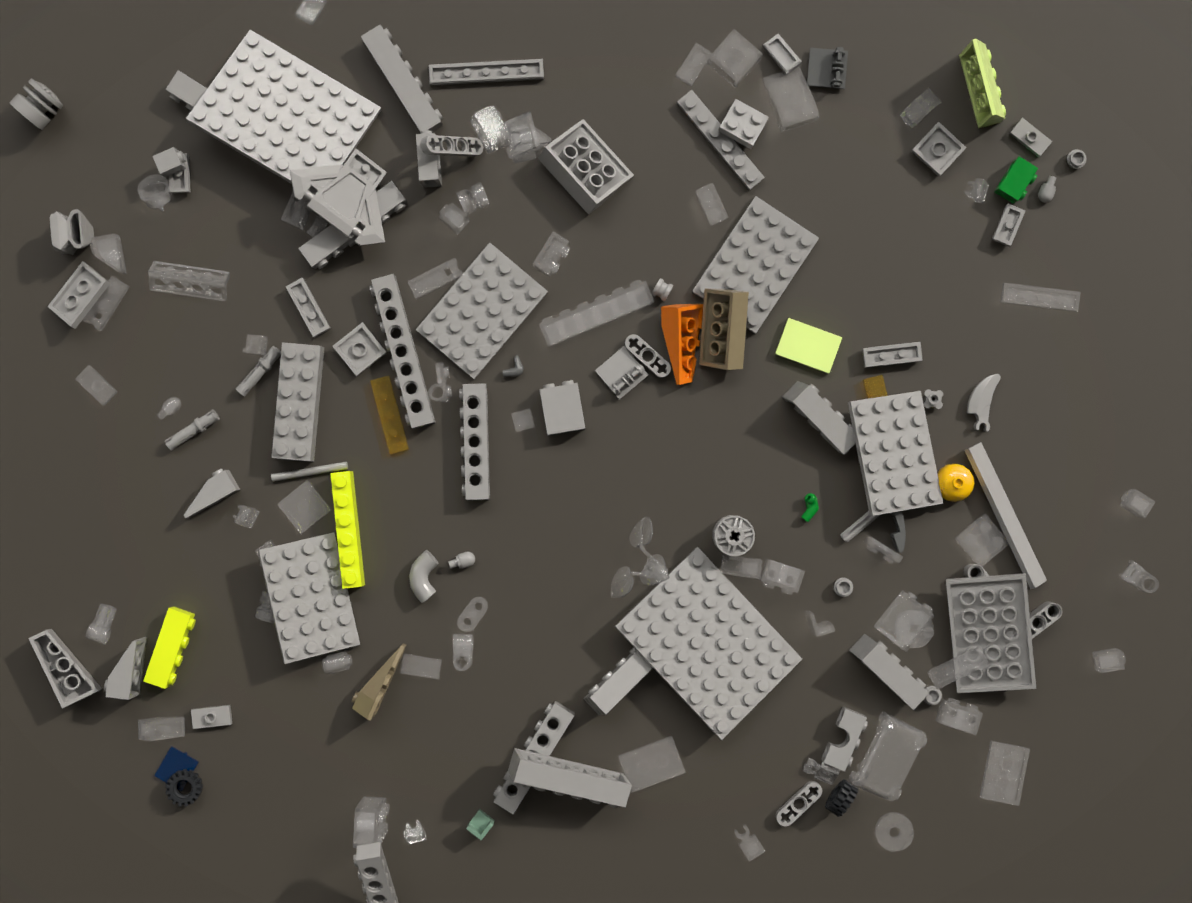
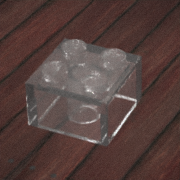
M733 29L710 55L707 64L736 88L758 64L763 53Z

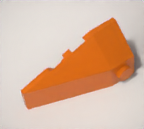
M703 304L661 306V326L676 384L678 385L693 381L697 361L695 351L696 347L700 346L698 336L700 329H702Z

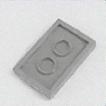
M82 261L48 307L69 326L76 329L110 285V282Z

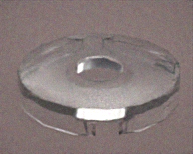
M890 812L883 815L875 826V836L878 843L884 849L891 852L906 849L914 838L911 821L905 815L898 812ZM893 827L899 828V835L896 837L890 836V830Z

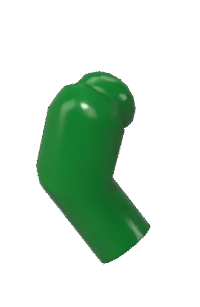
M808 493L805 496L807 510L801 516L807 522L819 510L817 497L812 493Z

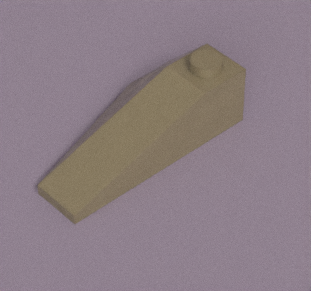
M403 643L360 692L356 691L351 701L354 703L352 709L371 721L377 714L405 651L406 644Z

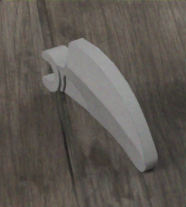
M999 374L990 375L980 381L969 397L967 413L974 414L977 420L973 426L974 430H979L981 423L984 425L983 431L986 432L990 429L988 422L993 393L1001 378Z

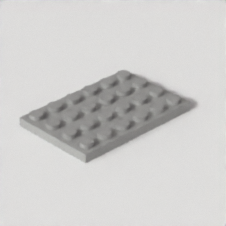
M755 196L692 292L703 300L705 288L749 292L746 328L756 334L819 237Z
M489 243L416 330L475 379L547 295L548 291L494 245Z
M921 391L848 402L870 516L943 504Z
M335 533L258 550L284 664L360 645L348 589H342L339 551Z
M1026 573L946 579L957 693L1036 689Z

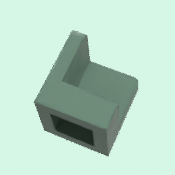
M479 809L469 821L466 829L482 840L492 828L495 820Z

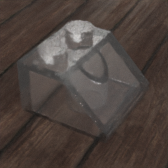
M531 111L506 121L504 128H502L504 140L508 141L507 153L509 159L512 158L513 164L536 159L540 146Z

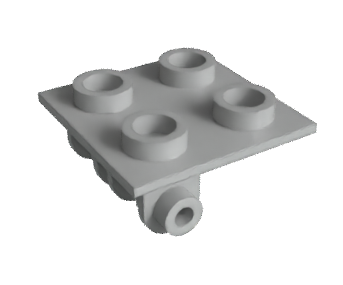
M625 346L595 370L619 400L648 376L643 366L636 361Z

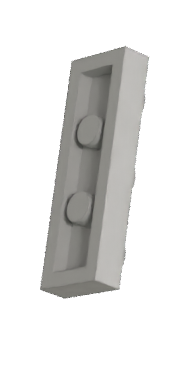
M300 278L286 286L313 337L331 329L304 278Z
M921 342L862 348L864 368L923 361Z

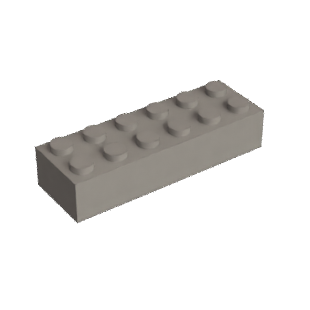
M282 342L272 458L314 461L324 347Z
M514 748L508 768L513 781L518 786L526 787L529 785L538 791L551 790L556 795L563 796L568 794L578 800L586 798L595 804H600L601 802L608 803V806L613 808H619V806L626 807L632 787L624 773Z

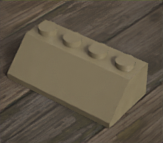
M705 288L699 365L724 370L743 369L749 292Z

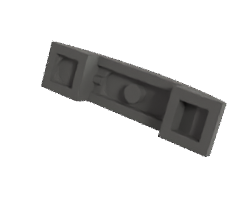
M902 511L891 513L897 531L890 533L896 552L899 553L904 550L906 538Z

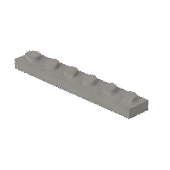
M690 90L677 101L679 107L749 191L765 178L737 143L718 131L721 124L693 90Z

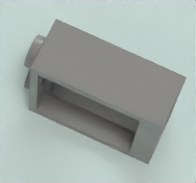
M429 130L416 134L419 181L423 188L442 186L440 155H427L420 147L422 138L436 135Z

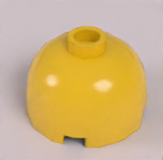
M949 464L938 471L939 486L942 498L951 502L962 501L973 491L974 477L970 470L963 465Z

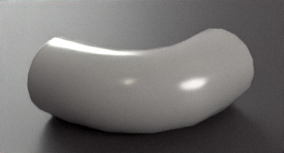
M425 550L415 560L409 574L410 587L421 603H424L436 593V590L428 581V575L439 563L428 550Z

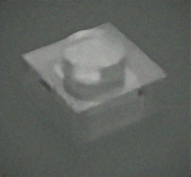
M530 409L511 413L516 432L535 428Z

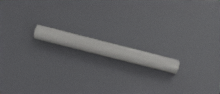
M341 462L271 474V479L274 482L348 469V463Z

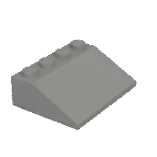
M584 119L545 146L538 157L540 162L588 215L600 207L634 176Z

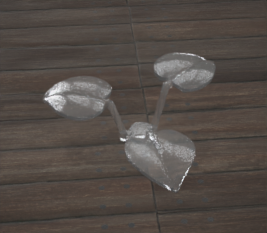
M649 517L641 519L630 533V544L635 548L640 546V550L649 559L646 565H644L642 572H631L628 566L617 570L610 586L613 598L624 597L632 590L634 584L632 576L634 575L640 576L641 582L645 585L658 584L670 578L664 558L659 554L651 556L644 548V545L649 544L653 536V526Z

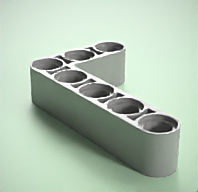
M968 564L963 570L965 578L971 577L970 571L974 567L978 570L976 577L989 576L984 568L977 564ZM1050 601L1044 602L1030 613L1032 639L1062 616V608L1059 604ZM1053 606L1055 611L1053 615L1049 616L1048 608ZM1037 617L1039 619V625L1037 627H1033L1032 621L1034 620V618Z

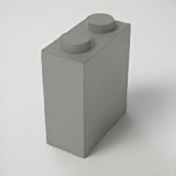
M570 380L562 382V386L555 387L554 383L543 385L544 389H540L547 435L585 429L578 383Z

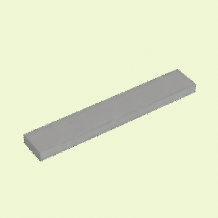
M543 59L429 65L430 85L544 79Z

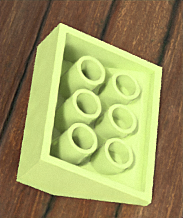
M973 39L960 53L959 57L978 128L1001 123L1005 119L1006 109L1001 104V90L995 82L996 71L990 63L991 52L987 50L986 44L978 39Z

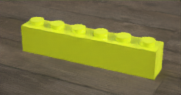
M353 471L330 473L342 589L362 587L365 585L354 474Z

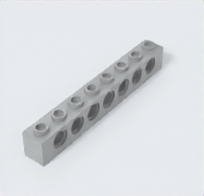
M390 274L372 279L370 291L373 297L376 296L377 304H375L377 315L381 314L382 322H380V328L382 333H386L387 336L385 346L387 352L391 351L393 358L390 359L392 370H396L397 373L395 382L397 388H401L403 396H400L402 407H406L408 413L405 415L407 425H411V428L415 429L436 423L396 276ZM385 292H390L391 299L384 302L382 295ZM396 311V318L388 320V312ZM395 329H400L402 332L398 339L392 337V332ZM401 347H405L407 350L404 357H398L397 350ZM408 365L411 367L412 372L410 375L404 376L402 369ZM410 384H415L417 387L414 394L407 392V387ZM416 402L422 405V409L418 413H414L412 410V406Z

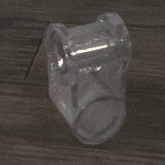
M1129 560V565L1124 572L1118 575L1122 580L1141 592L1153 593L1159 587L1158 580L1132 560ZM1146 579H1149L1151 582L1148 589L1144 587Z
M453 634V664L458 671H465L472 665L473 634ZM462 657L468 662L464 667L458 662Z

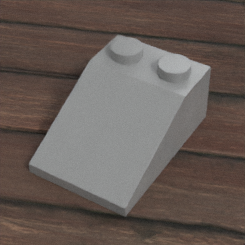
M147 637L131 642L109 675L108 680L105 681V697L130 700L140 695Z

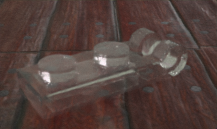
M456 258L407 281L415 298L418 299L463 276L462 270H459L457 267L458 262ZM448 268H450L452 274L449 276H447L445 270Z
M114 276L110 277L108 280L110 285L83 319L87 324H93L95 329L99 331L104 329L130 287ZM97 313L102 314L100 319L95 317Z

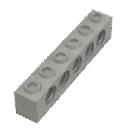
M463 384V389H459L460 400H463V408H460V419H464V427L460 428L461 438H464V446H461V458H465V465L461 466L462 477H465V484H462V496H466V500L490 499L487 384ZM472 398H476L479 402L478 407L475 409H471L468 405ZM473 417L479 420V425L476 428L469 426V420ZM474 436L480 440L477 447H471L469 443L470 439ZM475 455L480 458V464L476 467L470 464L471 457ZM473 475H478L481 479L480 484L477 486L471 484L470 479Z
M557 701L553 705L549 703L545 709L544 714L546 716L544 720L537 722L534 727L536 731L534 736H529L523 745L526 747L525 751L550 756L575 715L573 711ZM556 719L559 724L557 727L551 728L548 725V721ZM544 735L548 738V742L540 744L537 738ZM507 771L503 778L506 780L502 787L499 785L493 794L495 796L494 803L514 814L531 786L521 787L516 785L509 771ZM509 785H515L518 791L516 793H510L507 790V787Z
M381 842L357 846V852L353 855L355 867L359 868L358 878L359 881H363L362 890L363 894H367L366 902L399 903Z

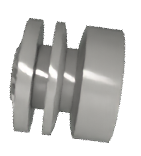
M31 78L28 82L34 87L33 91L25 85L23 89L27 92L28 96L24 97L17 93L9 103L35 126L43 130L51 121L45 113L49 111L56 115L57 112L51 106L54 104L61 109L64 105L49 88Z
M728 515L716 522L712 531V539L714 545L721 552L729 556H740L751 549L755 541V532L747 519L737 515ZM732 531L739 533L736 541L729 538L732 535Z

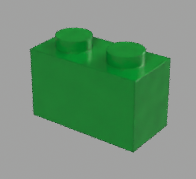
M1018 156L1013 160L994 192L1012 204L1018 200L1022 201L1027 194L1026 187L1028 184L1032 185L1037 178L1035 173L1038 168Z

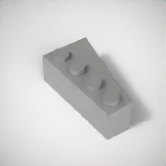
M797 381L782 398L786 402L789 401L796 406L793 409L804 418L807 417L808 423L817 431L820 430V435L837 452L844 455L855 444L852 425H847L843 421L845 417L839 411L835 412L831 408L832 404L825 397L822 399L818 395L820 391L813 384L808 385Z
M52 629L45 630L28 638L62 708L102 690L101 686Z
M864 634L849 651L858 657L866 667L875 673L902 701L914 710L929 694L925 689L926 684L919 678L915 680L912 677L913 672L906 665L902 667L899 664L901 660L893 653L889 655L886 652L888 648L880 640L875 642Z
M634 647L629 651L631 654L626 659L623 657L616 664L617 667L612 672L606 673L602 678L603 680L598 685H594L588 691L589 694L583 698L598 715H606L653 668Z

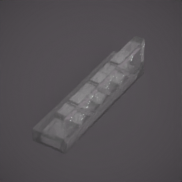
M154 261L148 271L151 291L226 301L227 299L226 285L230 279V272L159 261ZM155 279H161L165 285H155ZM173 282H180L184 287L177 288ZM192 285H199L203 290L196 291ZM211 288H221V294L214 293Z

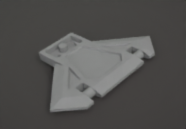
M355 149L342 165L290 170L295 198L300 201L304 196L310 201L307 207L347 237L350 233H353L357 236L354 242L359 246L385 242L376 187L387 172L363 153ZM310 187L316 191L315 195L308 190ZM360 224L364 227L363 230H360L356 225Z

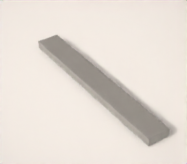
M977 443L964 451L1022 573H1026V581L1030 589H1034L1046 582L1047 579L982 443Z

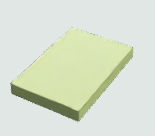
M788 318L775 354L829 374L842 337Z

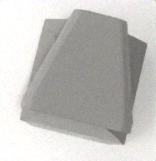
M72 210L69 217L57 211L50 215L51 239L55 251L74 255L77 249L94 243L93 226L80 210Z

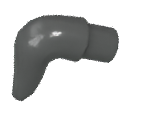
M518 355L514 358L515 368L503 370V377H516L523 373L524 368Z

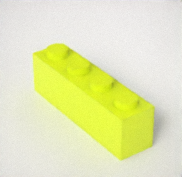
M176 607L168 608L143 682L164 689L174 684L177 674H175L176 668L181 665L183 656H181L183 648L185 649L189 643V638L187 637L189 630L194 628L196 622L194 613Z

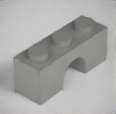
M842 706L835 724L845 729L846 739L841 744L827 743L821 758L823 763L842 771L851 766L853 761L852 753L854 749L857 750L859 747V736L861 731H865L868 724L866 716Z

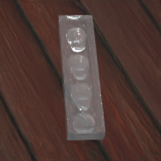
M1003 283L1000 302L1077 312L1079 311L1081 292Z

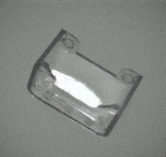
M882 711L879 717L881 727L877 726V733L861 765L858 764L857 766L859 771H852L849 781L865 791L893 802L899 799L902 792L901 787L920 749L925 747L928 738H926L924 731Z

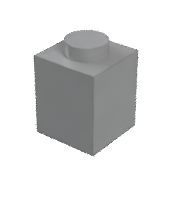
M174 147L152 156L159 173L164 177L186 169L184 164L186 158L183 152L178 151Z

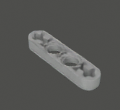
M431 135L422 138L420 142L421 150L427 155L472 157L483 152L481 140L473 137ZM443 141L447 144V151L443 148ZM457 142L462 146L461 151L457 147Z

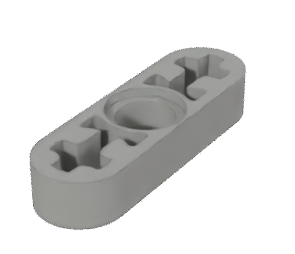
M632 334L626 338L625 347L657 377L664 378L668 376L671 366L661 355L638 335ZM630 339H637V345L640 348L642 345L646 346L640 351L639 355L635 353L638 351L636 347H629ZM645 351L653 353V359L649 362L644 361L642 358V354ZM656 357L660 359L657 362L659 365L665 364L667 366L665 368L666 373L661 372L659 374L657 372L659 368L656 365L653 368L650 366L655 362Z
M815 781L807 782L777 810L776 819L778 823L782 826L791 825L821 797V786ZM809 787H817V793L815 795L811 793L808 796L810 801H807V799L803 795H801L802 793L808 795L810 793ZM798 798L804 800V806L800 809L794 807V801ZM791 806L792 810L796 812V814L793 815V813L791 812L788 814L789 820L786 821L785 819H783L781 821V813L787 814L790 811V809L787 807Z

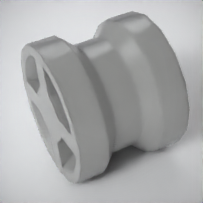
M660 278L651 295L654 297L658 296L665 302L674 285L666 284Z

